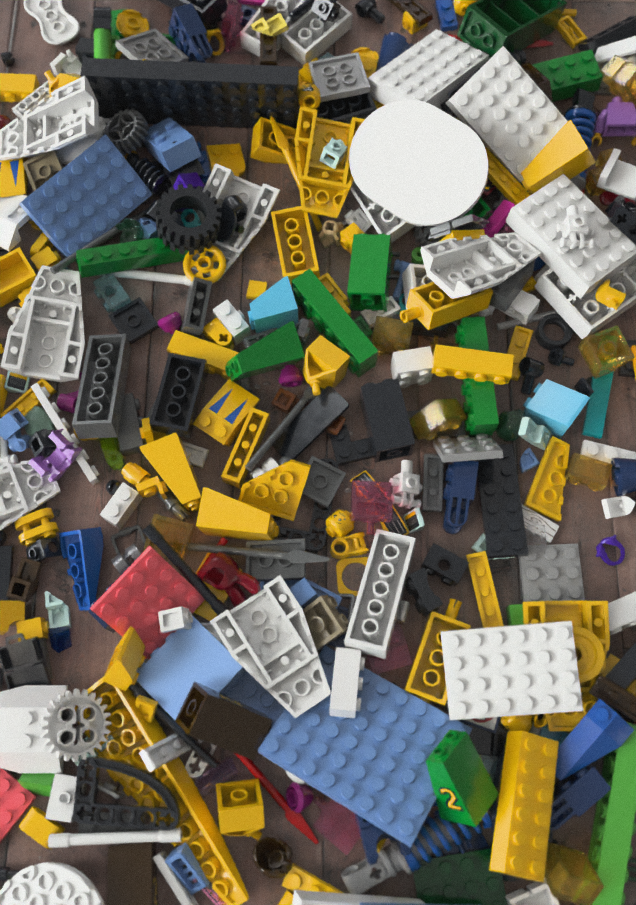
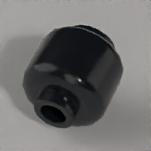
M238 195L226 197L221 207H232L236 212L237 222L245 219L248 209L243 200Z

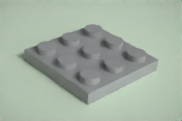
M156 29L116 41V48L130 60L145 59L188 62L189 60L188 56Z
M358 52L308 62L313 83L320 90L321 102L370 92V84Z
M485 433L477 434L476 437H469L468 435H459L457 438L442 436L437 440H433V447L443 463L503 458V450L490 435L488 436Z
M578 543L527 545L528 556L519 557L523 602L585 600Z

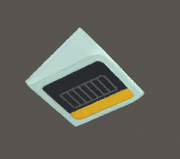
M8 370L4 387L8 392L24 394L28 390L30 377H24Z
M418 507L406 513L403 517L410 533L423 530L425 523Z

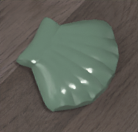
M34 406L25 416L29 423L24 428L30 437L36 431L42 429H55L52 420L41 406Z

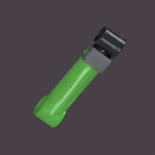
M94 6V58L111 59V8Z

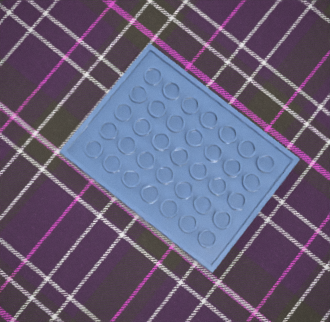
M324 646L318 656L331 691L336 651ZM364 668V671L360 670L359 677L363 678L362 691L358 690L357 698H361L360 711H356L355 718L330 716L331 694L297 718L284 708L258 749V753L410 848L437 798L434 794L428 772L427 758L449 730L464 731L468 735L472 731L471 727L458 720H450L448 714Z

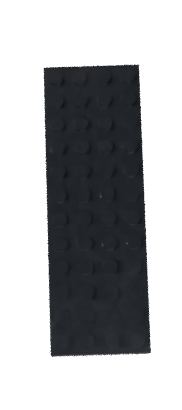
M83 58L80 77L85 76L98 101L99 117L110 119L109 117L112 118L115 116V113L118 114L120 110L125 111L128 108L129 110L134 109L141 113L147 123L153 125L170 117L179 125L220 128L234 127L240 129L253 128L261 117L270 120L272 116L278 123L297 128L300 109L298 102L299 67Z

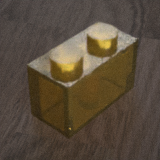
M574 453L569 459L565 478L571 484H582L588 486L590 490L602 491L608 484L612 464Z

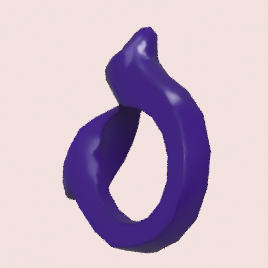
M617 535L604 538L596 546V557H601L610 566L620 564L625 557V548L616 539ZM604 543L617 546L620 549L621 556L619 560L613 562L608 558L603 547Z

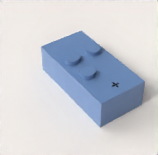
M170 117L150 127L147 131L148 136L145 137L146 142H144L147 151L169 172L201 156L194 136Z

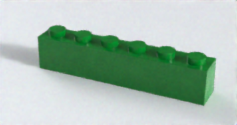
M157 237L76 250V263L81 278L184 261L188 251L180 254L179 249L176 248L174 252L170 250V244L165 246L163 238Z

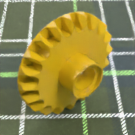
M572 626L575 648L579 649L582 653L581 658L577 659L579 683H583L593 679L602 669L604 649L598 637L591 631L582 627Z

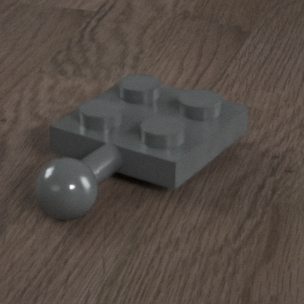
M287 456L282 457L278 465L280 466L292 459ZM312 456L308 462L311 467L302 495L329 508L347 473Z

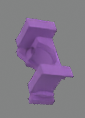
M64 429L52 431L48 436L57 446L47 458L43 455L32 458L28 463L41 477L51 474L52 476L48 479L50 482L59 480L83 450L81 447L74 448L72 446L75 442H70L61 433Z

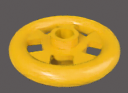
M214 245L210 249L204 247V252L202 253L194 250V255H189L188 251L183 261L184 273L190 281L197 277L210 281L213 284L223 276L226 269L225 256ZM207 251L213 253L212 258L205 256ZM198 254L200 257L194 261L192 258ZM214 262H219L218 269H213ZM204 263L208 264L207 267H202ZM196 266L199 272L193 274L191 268ZM211 273L210 277L203 278V274Z

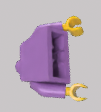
M617 96L612 99V102L608 103L606 109H603L597 117L594 129L595 136L591 140L592 145L594 139L598 140L597 147L602 143L601 133L602 136H636V109L632 102H623L622 97ZM636 137L632 139L633 146H636Z

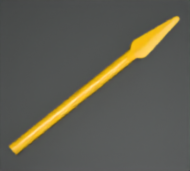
M271 116L270 122L276 144L282 150L299 188L297 166L288 148L289 142L275 119ZM310 213L317 231H321L322 223L319 216Z

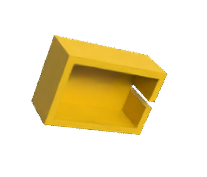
M20 247L0 257V308L17 299V295L22 290L32 286L37 276Z

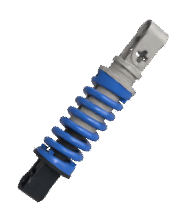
M578 88L573 96L572 106L564 112V118L567 121L571 120L591 152L590 147L592 146L591 140L593 139V131L595 129L594 124L598 117L597 112L593 109L595 93ZM588 168L570 179L581 191L585 188L586 171Z
M491 807L482 818L484 821L482 825L485 829L491 828ZM436 810L434 812V820L430 816L426 817L425 825H422L412 844V853L410 855H402L398 845L390 839V844L383 847L380 853L378 852V862L376 865L370 866L367 859H364L346 868L341 873V877L350 894L361 895L367 889L381 883L390 876L396 877V874L401 870H405L408 875L412 874V872L421 868V859L430 863L432 861L431 853L434 852L437 857L442 856V847H445L447 851H451L452 841H455L457 845H461L462 839L459 833L463 832L468 840L472 839L473 836L469 829L471 826L443 820L440 817L439 810ZM480 824L474 827L478 834L483 832ZM373 867L377 869L375 872L371 870Z

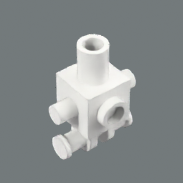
M569 206L566 209L567 217L563 224L557 225V232H562L563 235L560 240V247L565 246L575 249L577 246L581 250L584 247L592 249L594 240H585L584 238L587 233H592L593 226L588 225L587 215H579L578 206Z
M402 460L401 473L390 478L389 485L393 486V491L389 498L390 504H397L398 507L405 506L408 509L412 507L420 509L421 500H414V496L423 490V485L420 484V475L412 474L413 461Z

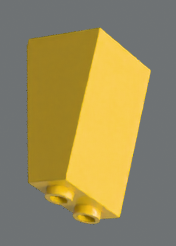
M571 120L562 127L521 172L524 178L521 182L530 195L562 174L572 179L596 163Z
M175 432L140 446L141 452L188 511H198L202 490L183 441Z

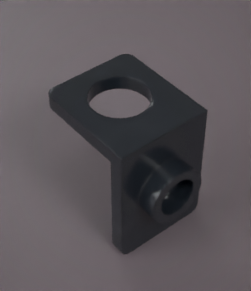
M590 376L587 379L580 378L574 386L575 390L590 397L594 393L588 384H591L592 377Z
M53 537L37 540L26 549L27 557L41 562L46 558L62 556L59 538ZM48 543L55 544L57 551H50Z

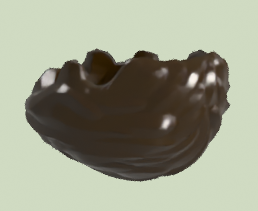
M265 837L260 839L254 846L252 853L253 861L258 870L269 878H283L291 870L292 849L282 839Z

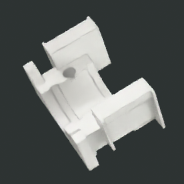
M69 49L66 51L68 58L60 52L50 63L56 76L59 73L78 75L81 73L82 64Z

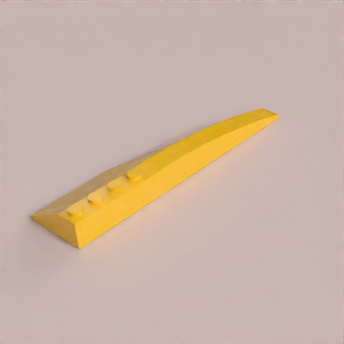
M101 678L87 689L88 695L94 692L96 693L95 699L98 697L103 699L100 705H108L104 712L111 713L106 718L107 721L112 722V724L106 726V729L111 732L108 734L104 733L103 737L108 740L107 737L112 735L114 739L107 743V747L102 752L94 748L98 753V757L122 761L149 772L139 753L147 747L167 738L155 717L152 723L143 719V715L136 707L134 693L129 688L124 691L102 681L103 678ZM89 707L83 711L84 719L91 715ZM90 730L84 731L86 737L88 736L89 738ZM103 741L99 742L101 746L105 743ZM177 757L149 772L171 790L179 804L180 822L175 828H182V841L170 843L174 847L180 846L185 842L188 844L206 878L213 884L212 889L227 905H240L247 901L250 897L233 858L209 809L181 759ZM106 769L110 777L115 782L118 781L124 787L123 791L127 796L131 795L139 803L138 805L167 807L162 797L147 784L129 775ZM145 811L150 815L151 822H153V814L150 811ZM169 813L166 817H159L157 824H159L160 820H167L170 825L171 822L175 821V818H172L171 813Z

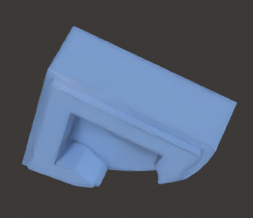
M530 447L524 451L519 462L522 474L540 464Z

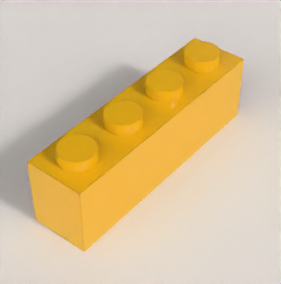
M0 73V101L21 102L40 87L37 76L34 74Z
M175 330L167 347L168 354L174 353L205 359L209 367L208 373L220 374L227 380H231V378L227 376L226 363L239 353Z
M436 344L431 373L440 377L448 375L455 376L457 379L470 378L477 382L492 381L498 385L508 384L512 377L514 355Z
M251 407L221 475L224 483L242 488L249 472L245 465L258 451L270 423L269 413Z

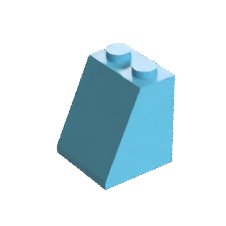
M288 276L283 277L249 303L250 311H247L251 330L255 329L256 334L273 328L279 329L290 321H294L295 325L299 322L298 307Z
M546 379L543 384L539 383L533 391L535 393L534 397H528L523 404L525 409L522 414L530 417L536 424L544 425L552 435L560 439L589 401L590 397Z

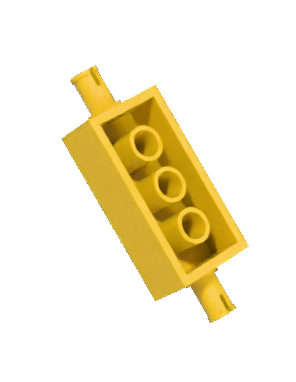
M430 282L410 289L406 306L408 309L400 312V318L404 323L417 318L428 330L488 309L493 290L488 288L471 295L452 299L434 282Z
M451 598L449 599L445 615L431 611L404 687L405 691L426 703L432 702L440 706H445L448 698L441 631L471 628V625L457 620L462 602L457 601L455 604L456 600Z

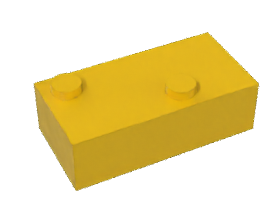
M301 206L271 212L283 277L288 276L290 285H292L293 279L311 269L316 277L319 278L320 272L308 213L302 212Z

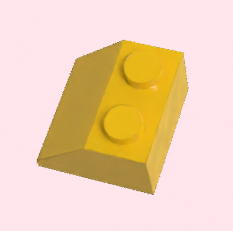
M129 627L117 644L102 680L124 691L131 684L134 685L139 676L137 669L142 666L145 660L143 655L145 645L133 627Z

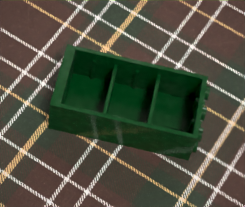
M478 0L468 5L457 36L468 45L488 54L489 59L503 46L508 52L524 49L555 30L568 2L565 0Z

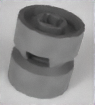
M133 543L125 549V554H118L111 559V562L122 575L131 565L128 558L132 556L136 560L142 553Z

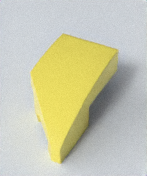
M281 13L267 21L263 17L251 24L253 30L272 37L289 30Z

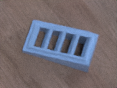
M186 842L170 851L165 862L191 895L208 886L209 882ZM197 878L198 881L193 884L192 880Z

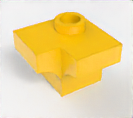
M0 600V635H4L8 632L10 625H16V622L25 620V602Z

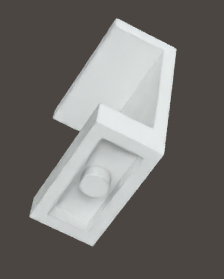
M614 148L600 175L597 187L636 201V166L618 160L621 150Z

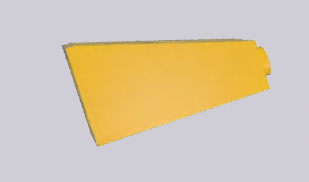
M203 487L196 526L205 535L254 541L274 540L275 537H278L279 525H277L269 513Z

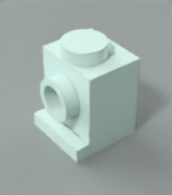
M332 138L327 146L323 148L319 161L335 170L343 159L347 146L342 140ZM328 154L333 156L335 160L329 158Z

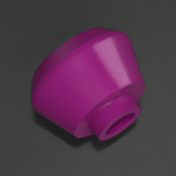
M173 312L158 320V326L165 333L169 332L170 335L174 334L175 330L180 331L179 327L182 326L181 314Z
M286 365L281 370L278 382L283 387H297L304 381L300 369L295 365Z
M297 782L290 784L286 792V799L290 809L300 813L311 805L313 791L308 785H301Z

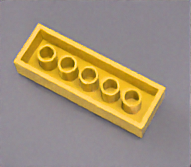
M525 731L507 732L489 870L527 880L544 882L558 741Z

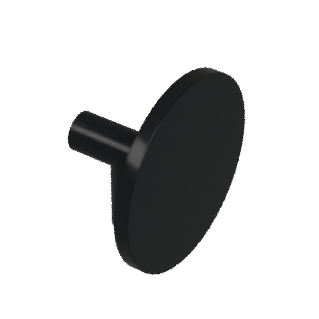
M223 206L220 211L221 224L217 241L222 243L229 241L235 231L242 234L245 230L243 225L237 224L236 212L230 206Z

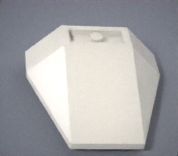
M28 195L0 198V247L7 251L13 249L21 241L18 230L30 219L28 214L19 205Z

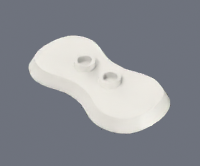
M24 0L25 10L38 20L41 34L45 41L52 45L60 46L75 39L79 32V23L65 11L62 0Z

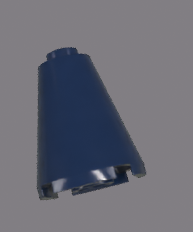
M389 32L388 35L385 34L381 44L376 72L414 46L412 42L410 44L407 43V38L399 33Z
M612 458L611 475L612 480L617 485L613 486L616 496L635 492L636 459Z

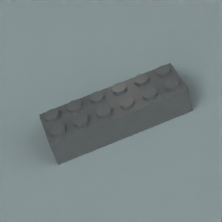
M127 334L89 336L72 426L79 439L118 437L132 350Z

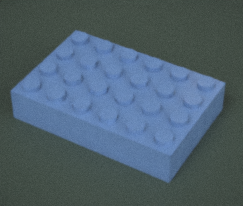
M105 134L21 201L19 205L64 258H67L76 250L81 249L112 229L148 199L152 192Z

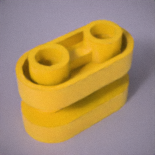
M51 508L37 510L18 518L14 522L16 530L23 531L18 536L21 545L29 547L39 539L56 536L59 528L56 522L49 521L54 518Z

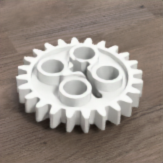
M74 689L72 695L69 690H66V697L58 694L59 701L50 700L53 707L51 709L44 708L48 715L41 716V719L45 720L46 723L39 726V728L45 730L40 737L47 738L43 743L44 746L52 745L48 751L49 753L56 752L55 757L59 759L64 754L65 761H69L72 756V760L77 762L79 755L83 760H86V753L94 756V748L102 749L99 742H107L103 735L104 733L108 734L111 732L105 729L107 725L112 724V722L106 720L111 713L104 712L108 705H100L103 699L100 697L95 699L96 693L91 692L88 695V690L83 689L80 695L79 689ZM89 707L91 715L84 719L83 711ZM68 708L70 715L66 720H62L61 713L64 709ZM76 721L80 722L79 726L72 728V724H75ZM89 729L90 737L88 740L83 741L82 735L84 731ZM68 731L69 738L66 742L62 743L60 740L61 734ZM75 737L77 739L76 745H74Z

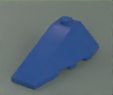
M101 527L59 533L63 559L67 558L70 567L67 569L68 576L73 577L75 583L73 591L80 611L90 610V605L96 600L103 553Z
M599 699L558 747L555 776L561 781L614 751L625 742L634 729L612 708Z

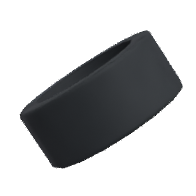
M559 314L545 316L539 322L535 331L538 344L549 351L557 347L563 349L573 334V329ZM548 324L557 325L563 330L564 338L560 341L551 340L545 335L543 329Z

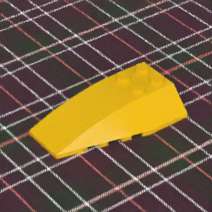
M300 107L294 142L302 212L338 218L354 180L349 164L351 143L356 131L365 119L352 117L349 124L318 118L317 110ZM332 138L342 140L347 146L346 153L335 170L319 161L323 148L327 146ZM328 154L329 158L335 160L333 156Z
M563 600L523 602L524 624L544 623L547 616H577L581 619L583 628L596 635L604 649V663L600 672L593 679L580 683L583 711L545 713L549 731H572L598 701V698L591 695L589 690L599 674L603 675V670L606 667L605 660L610 647L608 601ZM582 653L579 656H577L576 659H580Z

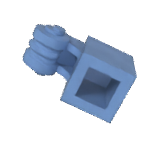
M18 408L8 412L0 419V437L9 442L8 446L13 452H22L30 447L28 441L31 437L27 434H21V429L29 422Z

